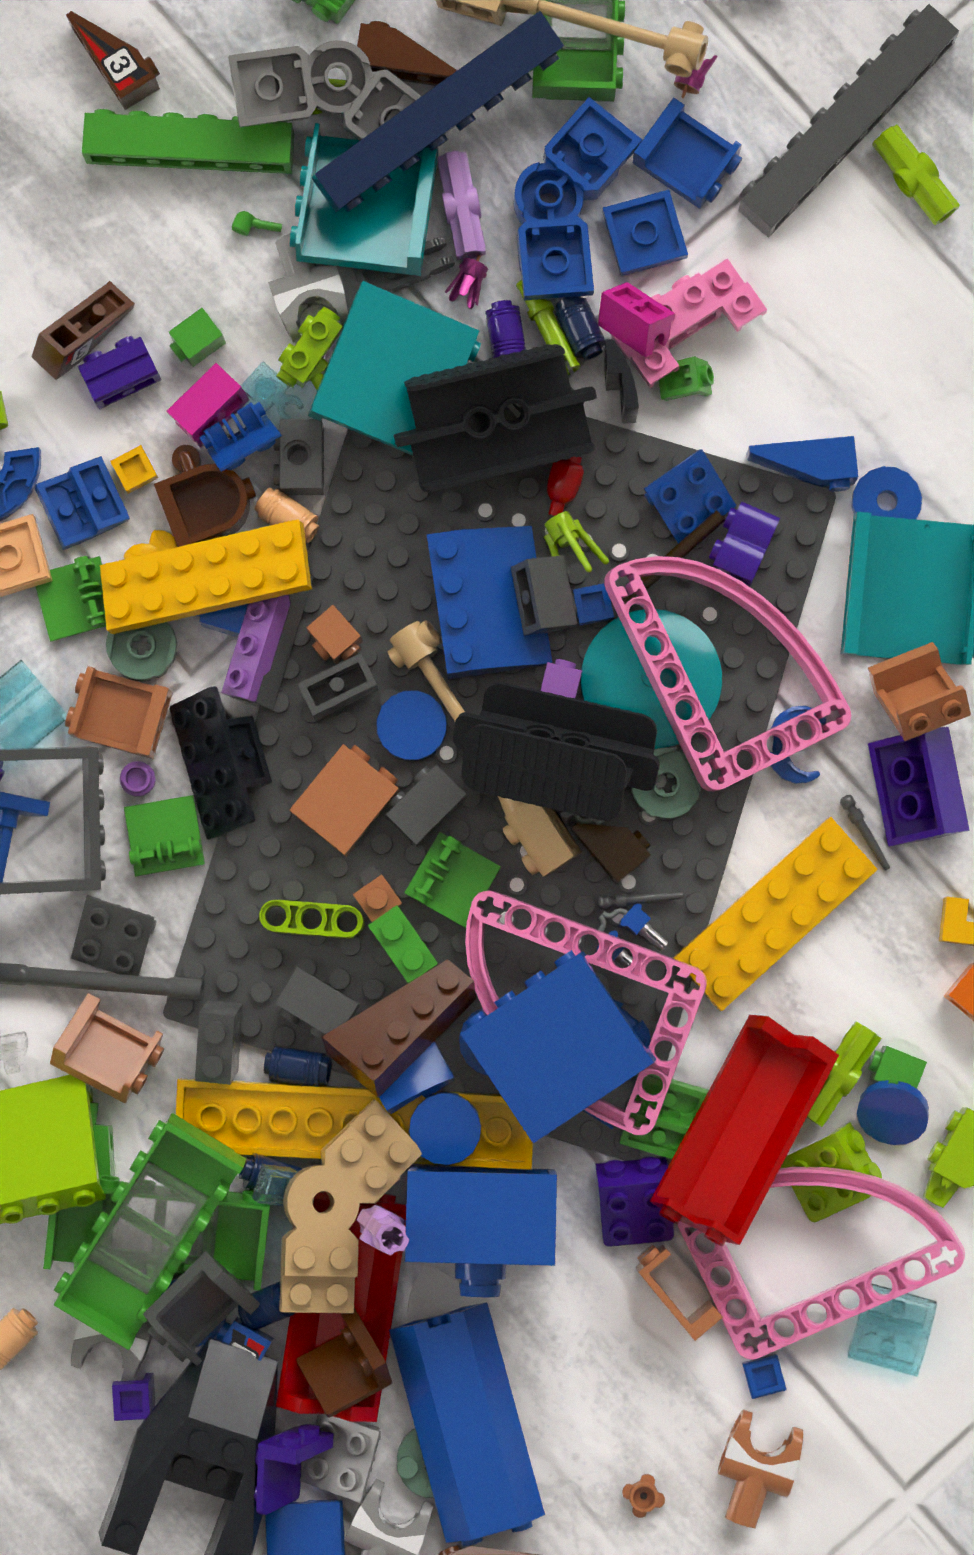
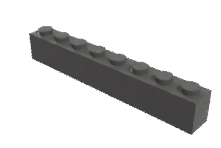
M928 4L921 12L917 9L914 10L903 23L905 29L898 36L891 34L879 49L882 53L874 61L869 58L863 63L856 73L859 77L851 85L846 82L833 96L835 102L829 109L826 110L822 107L810 120L809 123L812 126L805 134L799 131L787 144L786 148L788 151L781 159L775 156L764 168L763 173L765 176L757 184L751 181L740 193L739 197L742 200L738 211L768 238L955 43L959 30L933 6Z

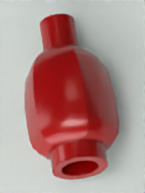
M571 457L570 459H563L553 463L547 483V493L550 500H552L548 512L549 515L556 516L562 513L565 504L575 499L584 475V469L580 465L582 457Z

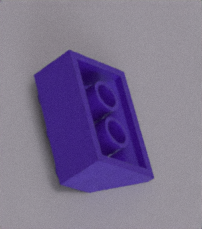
M940 727L907 741H904L901 735L868 743L888 847L970 831L949 727Z

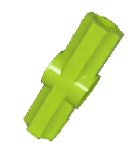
M897 124L886 129L873 141V147L893 171V178L899 189L907 197L915 199L934 225L945 221L959 208L960 204L940 180L939 171L935 163L926 153L918 152Z
M857 1021L851 1025V1028L835 1050L839 1057L807 1116L809 1120L820 1127H823L842 1097H846L853 1089L863 1072L861 1070L882 1039L875 1032Z

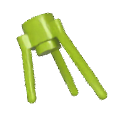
M569 511L562 512L545 523L544 526L548 534L544 536V539L549 546L551 556H559L557 544L561 548L570 545L587 572H591L592 567L577 542L580 537L603 564L607 565L609 563V559L584 531L579 520H573Z

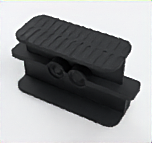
M547 344L517 353L513 352L509 355H501L497 358L468 363L464 366H456L439 372L435 371L431 374H423L419 377L415 376L406 380L404 384L407 388L416 429L395 434V444L397 447L411 445L419 478V486L424 492L445 490L449 487L453 488L461 484L477 482L481 479H489L506 473L510 474L514 473V471H522L526 468H534L550 462L554 463L559 460L570 459L571 457H579L595 450V446L591 442L583 402L597 398L595 388L584 387L571 391L563 355L565 351L558 344ZM513 403L519 404L521 407L520 416L514 421L505 420V408ZM476 412H484L487 416L485 426L478 430L470 428V417Z
M497 682L487 688L483 698L482 711L479 715L463 712L455 720L453 742L457 747L464 749L461 775L467 787L480 793L521 801L596 820L608 821L617 816L621 809L623 793L626 787L644 791L652 790L656 785L660 766L659 759L653 755L657 727L650 717L642 713H635L505 682Z

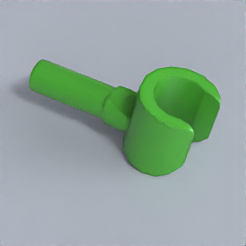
M241 211L237 213L232 223V230L238 234L248 236L252 227L281 232L282 224L260 220L247 211Z

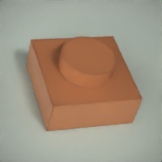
M382 874L353 894L371 922L396 905L398 907L402 905V902Z

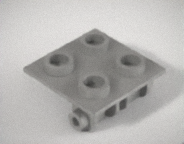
M318 1414L315 1425L320 1427V1431L334 1433L333 1448L305 1460L300 1481L362 1503L364 1494L367 1491L366 1486L369 1475L372 1472V1464L375 1461L378 1442L381 1439L380 1428L369 1424L364 1426L333 1416L327 1417L326 1414Z

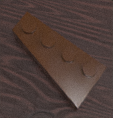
M447 959L322 1036L326 1054L379 1098L477 999L474 980Z

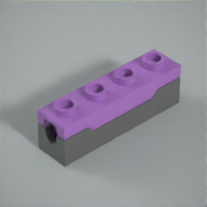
M310 575L311 584H312L313 577H314V576H312V575ZM309 590L248 604L221 691L222 694L248 705L273 710Z

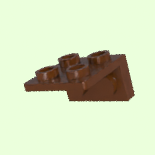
M355 1308L354 1313L341 1314L345 1328L340 1330L341 1335L297 1358L300 1370L327 1417H332L393 1384L387 1363Z

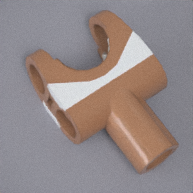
M743 1409L726 1440L718 1467V1474L736 1480L725 1518L742 1526L755 1529L767 1491L786 1498L791 1492L800 1462L803 1429L793 1427L788 1439H785L782 1446L776 1451L761 1452L753 1447L750 1439L751 1431L749 1428L753 1412Z

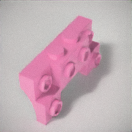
M728 258L702 275L698 272L691 278L689 275L681 277L672 285V290L662 296L656 294L651 297L675 313L674 320L671 322L670 336L665 346L658 343V335L654 341L655 346L652 354L644 357L611 334V339L615 341L625 358L634 366L649 388L653 387L654 383L666 375L679 370V364L669 350L720 318L721 312L727 317L737 332L742 329V326L756 317L767 313V308L748 281L745 283Z

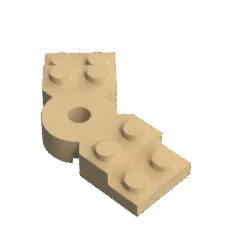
M372 1100L321 1149L322 1165L306 1167L300 1170L291 1178L285 1189L283 1198L284 1211L293 1228L282 1237L280 1312L354 1313L355 1277H357L359 1240L352 1234L349 1228L358 1215L360 1203H376L400 1179L399 1176L422 1155L418 1145L376 1100ZM324 1191L330 1198V1204L325 1211L317 1212L313 1207V1198L317 1193Z

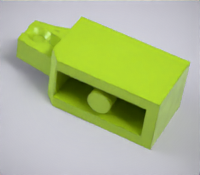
M962 1107L960 1112L956 1110L952 1112L945 1125V1129L948 1130L942 1143L938 1141L935 1143L927 1158L931 1162L928 1170L932 1172L923 1197L944 1208L959 1187L965 1189L974 1186V1111L968 1107Z

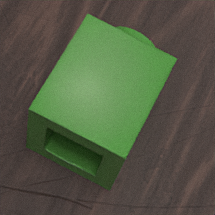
M203 308L197 310L169 331L173 341L169 347L180 362L187 359L192 367L226 344L223 334Z
M882 1046L881 1051H874L868 1065V1070L872 1071L870 1079L873 1081L889 1080V1083L898 1084V1081L908 1083L917 1089L927 1062L892 1047Z

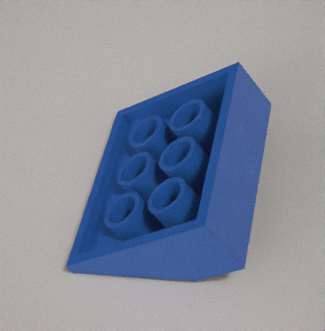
M532 526L461 529L427 534L448 679L547 665V662L552 663L548 633L524 636L511 572V566L526 559L537 558Z

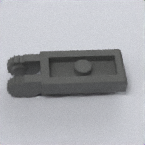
M437 237L426 241L424 256L442 250L447 245L444 237ZM452 256L440 258L429 264H426L423 258L421 276L354 268L353 271L359 286L362 281H365L390 293H394L431 278L430 275H437L452 268L455 262Z

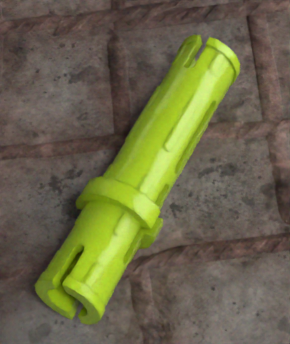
M520 280L516 287L523 297L522 280ZM547 299L525 300L529 309L527 314L531 321H535L546 345H561L565 351V354H563L564 360L569 362L573 372L579 370L581 365L577 361L553 313L555 308L552 302L547 301ZM566 366L567 374H568V375H571L570 372H569V370H568V368H567V366Z

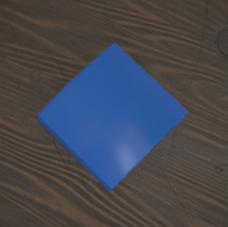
M102 456L70 467L67 473L35 485L34 489L62 550L88 541L130 519Z
M434 1041L379 1097L387 1112L392 1114L421 1095L427 1098L456 1080L437 1043Z
M342 1500L291 1502L265 1515L267 1555H345Z

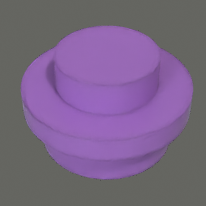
M131 762L121 771L120 784L123 790L131 796H144L155 785V773L144 762Z

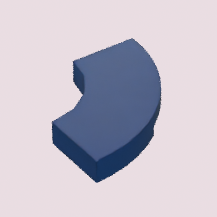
M39 447L4 452V464L0 471V521L14 514L32 494L41 469V449Z

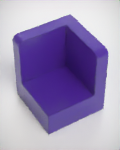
M146 1373L143 1380L113 1382L114 1421L146 1419L155 1407L154 1373Z

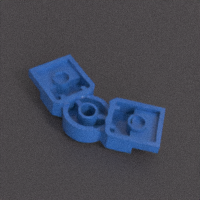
M590 97L585 100L545 146L544 163L540 164L538 162L527 167L516 182L513 207L517 219L522 224L517 233V248L524 301L592 296L594 294L588 224L579 218L583 201L597 200L617 177L619 169L633 155L642 139ZM552 194L557 198V201L546 203L541 200L540 196Z

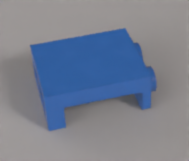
M673 97L634 151L632 163L701 209L706 200L710 203L715 200L723 187L719 182L726 173L732 175L742 161V157L739 156L742 144L735 141L732 145L686 114L684 112L685 104Z

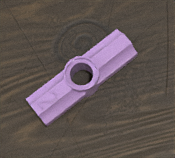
M459 151L447 152L437 157L440 180L444 191L442 193V200L447 225L450 224L457 260H463L464 258L476 259L477 255H486L483 231L481 230L479 220L481 218V210L476 187L473 188L467 153Z
M378 1205L361 1210L357 1218L361 1227L360 1232L362 1233L359 1239L390 1256L394 1252L405 1250L409 1242L405 1232L406 1227L404 1226L406 1220Z

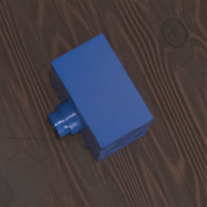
M412 1166L407 1171L406 1236L409 1238V1242L405 1248V1262L455 1263V1278L461 1279V1283H459L460 1296L482 1298L500 1297L501 1284H499V1281L506 1279V1265L555 1266L557 1173L555 1169L526 1170Z

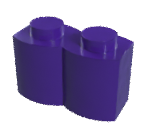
M742 501L738 510L731 507L723 525L724 528L729 529L724 541L716 540L709 559L714 560L713 567L751 586L780 518Z

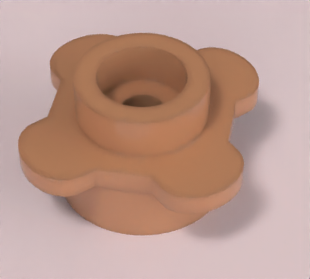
M650 1474L642 1475L640 1481L633 1485L626 1484L622 1490L623 1497L629 1499L633 1506L632 1512L638 1518L645 1517L647 1512L652 1511L655 1507L660 1508L665 1503L664 1495L658 1492L654 1485L655 1478ZM645 1492L647 1498L641 1499L640 1494Z

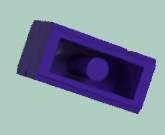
M133 336L125 337L115 343V349L105 354L102 351L93 352L83 359V364L78 366L99 410L162 380L141 337L136 339Z

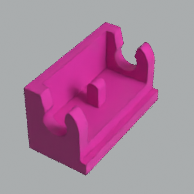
M628 282L602 292L598 325L644 357L652 354L655 346L654 341L658 335V343L663 346L667 344L670 336L671 322L675 317L674 312Z
M215 363L166 412L201 448L203 443L199 437L205 434L204 430L218 422L222 427L224 425L222 419L225 418L228 421L231 418V414H236L250 399L243 388Z

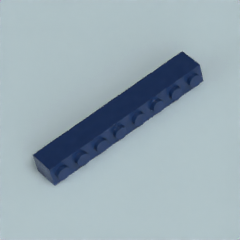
M541 11L537 12L320 169L311 179L335 213L342 208L347 213L364 201L361 195L372 187L375 193L392 181L389 174L400 167L405 172L420 161L417 155L426 147L431 152L448 140L445 135L448 131L456 126L460 132L474 122L476 118L473 113L484 106L489 111L504 100L501 93L510 86L516 91L532 79L529 75L532 70L540 66L544 71L558 61L560 58L557 52L564 47L563 43Z

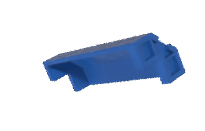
M488 1303L460 1307L439 1316L414 1320L390 1329L391 1340L446 1543L461 1541L462 1546L466 1547L482 1542L483 1537L509 1529L512 1532H520L533 1527L532 1521L544 1516L545 1512Z

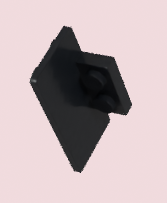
M216 686L206 688L171 705L169 709L172 723L175 727L206 839H215L255 822L247 789L266 786L272 783L253 715L226 719Z

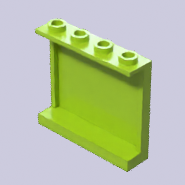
M69 1074L0 1091V1224L18 1223L24 1218L37 1215H52L59 1210L75 1206L86 1207L94 1202L106 1199L99 1179L90 1102L94 1100L92 1088L89 1084Z

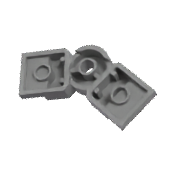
M346 41L326 42L317 47L310 55L300 46H292L228 56L239 128L307 119L317 108L329 114H341L343 129L360 141L421 97V95L390 71L380 70L372 72L366 54L356 45ZM338 68L345 73L346 83L344 86L335 87L329 82L328 73L331 69Z

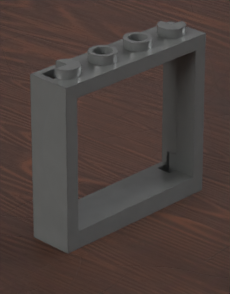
M98 747L0 749V761L82 759L85 878L0 882V895L101 890V881H104L106 876L105 863L101 860L100 846H103L105 843V829L103 825H100V810L104 808V793L102 789H99V775L103 774L104 761L102 754H99Z

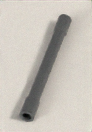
M0 963V984L19 986L29 984L160 995L174 999L202 1001L204 996V979L159 978Z

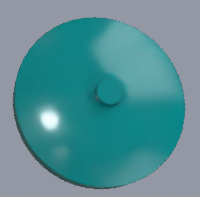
M644 609L629 612L630 618L635 623H643L646 619ZM656 609L708 720H710L719 702L722 689V670L716 649L707 635L692 621L679 614ZM620 618L612 620L594 637L585 654L581 673L583 700L635 713H642L650 717L657 727L655 749L672 748L680 745ZM647 637L644 645L645 650L650 655H659L661 652L660 641L655 637ZM663 669L660 674L661 683L665 687L673 688L675 686L677 677L672 670ZM679 701L675 709L677 716L682 720L690 719L692 708L686 701Z

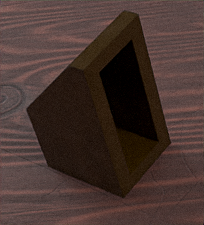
M577 823L571 829L573 834L616 884L621 882L651 855L647 851L651 845L638 830L632 833L628 827Z

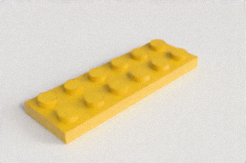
M300 519L100 565L106 629L111 634L312 589L304 524Z
M828 817L677 953L673 959L695 966L703 971L707 979L704 994L719 1011H723L878 869L832 817ZM690 973L689 978L700 988V983L696 982L697 975Z

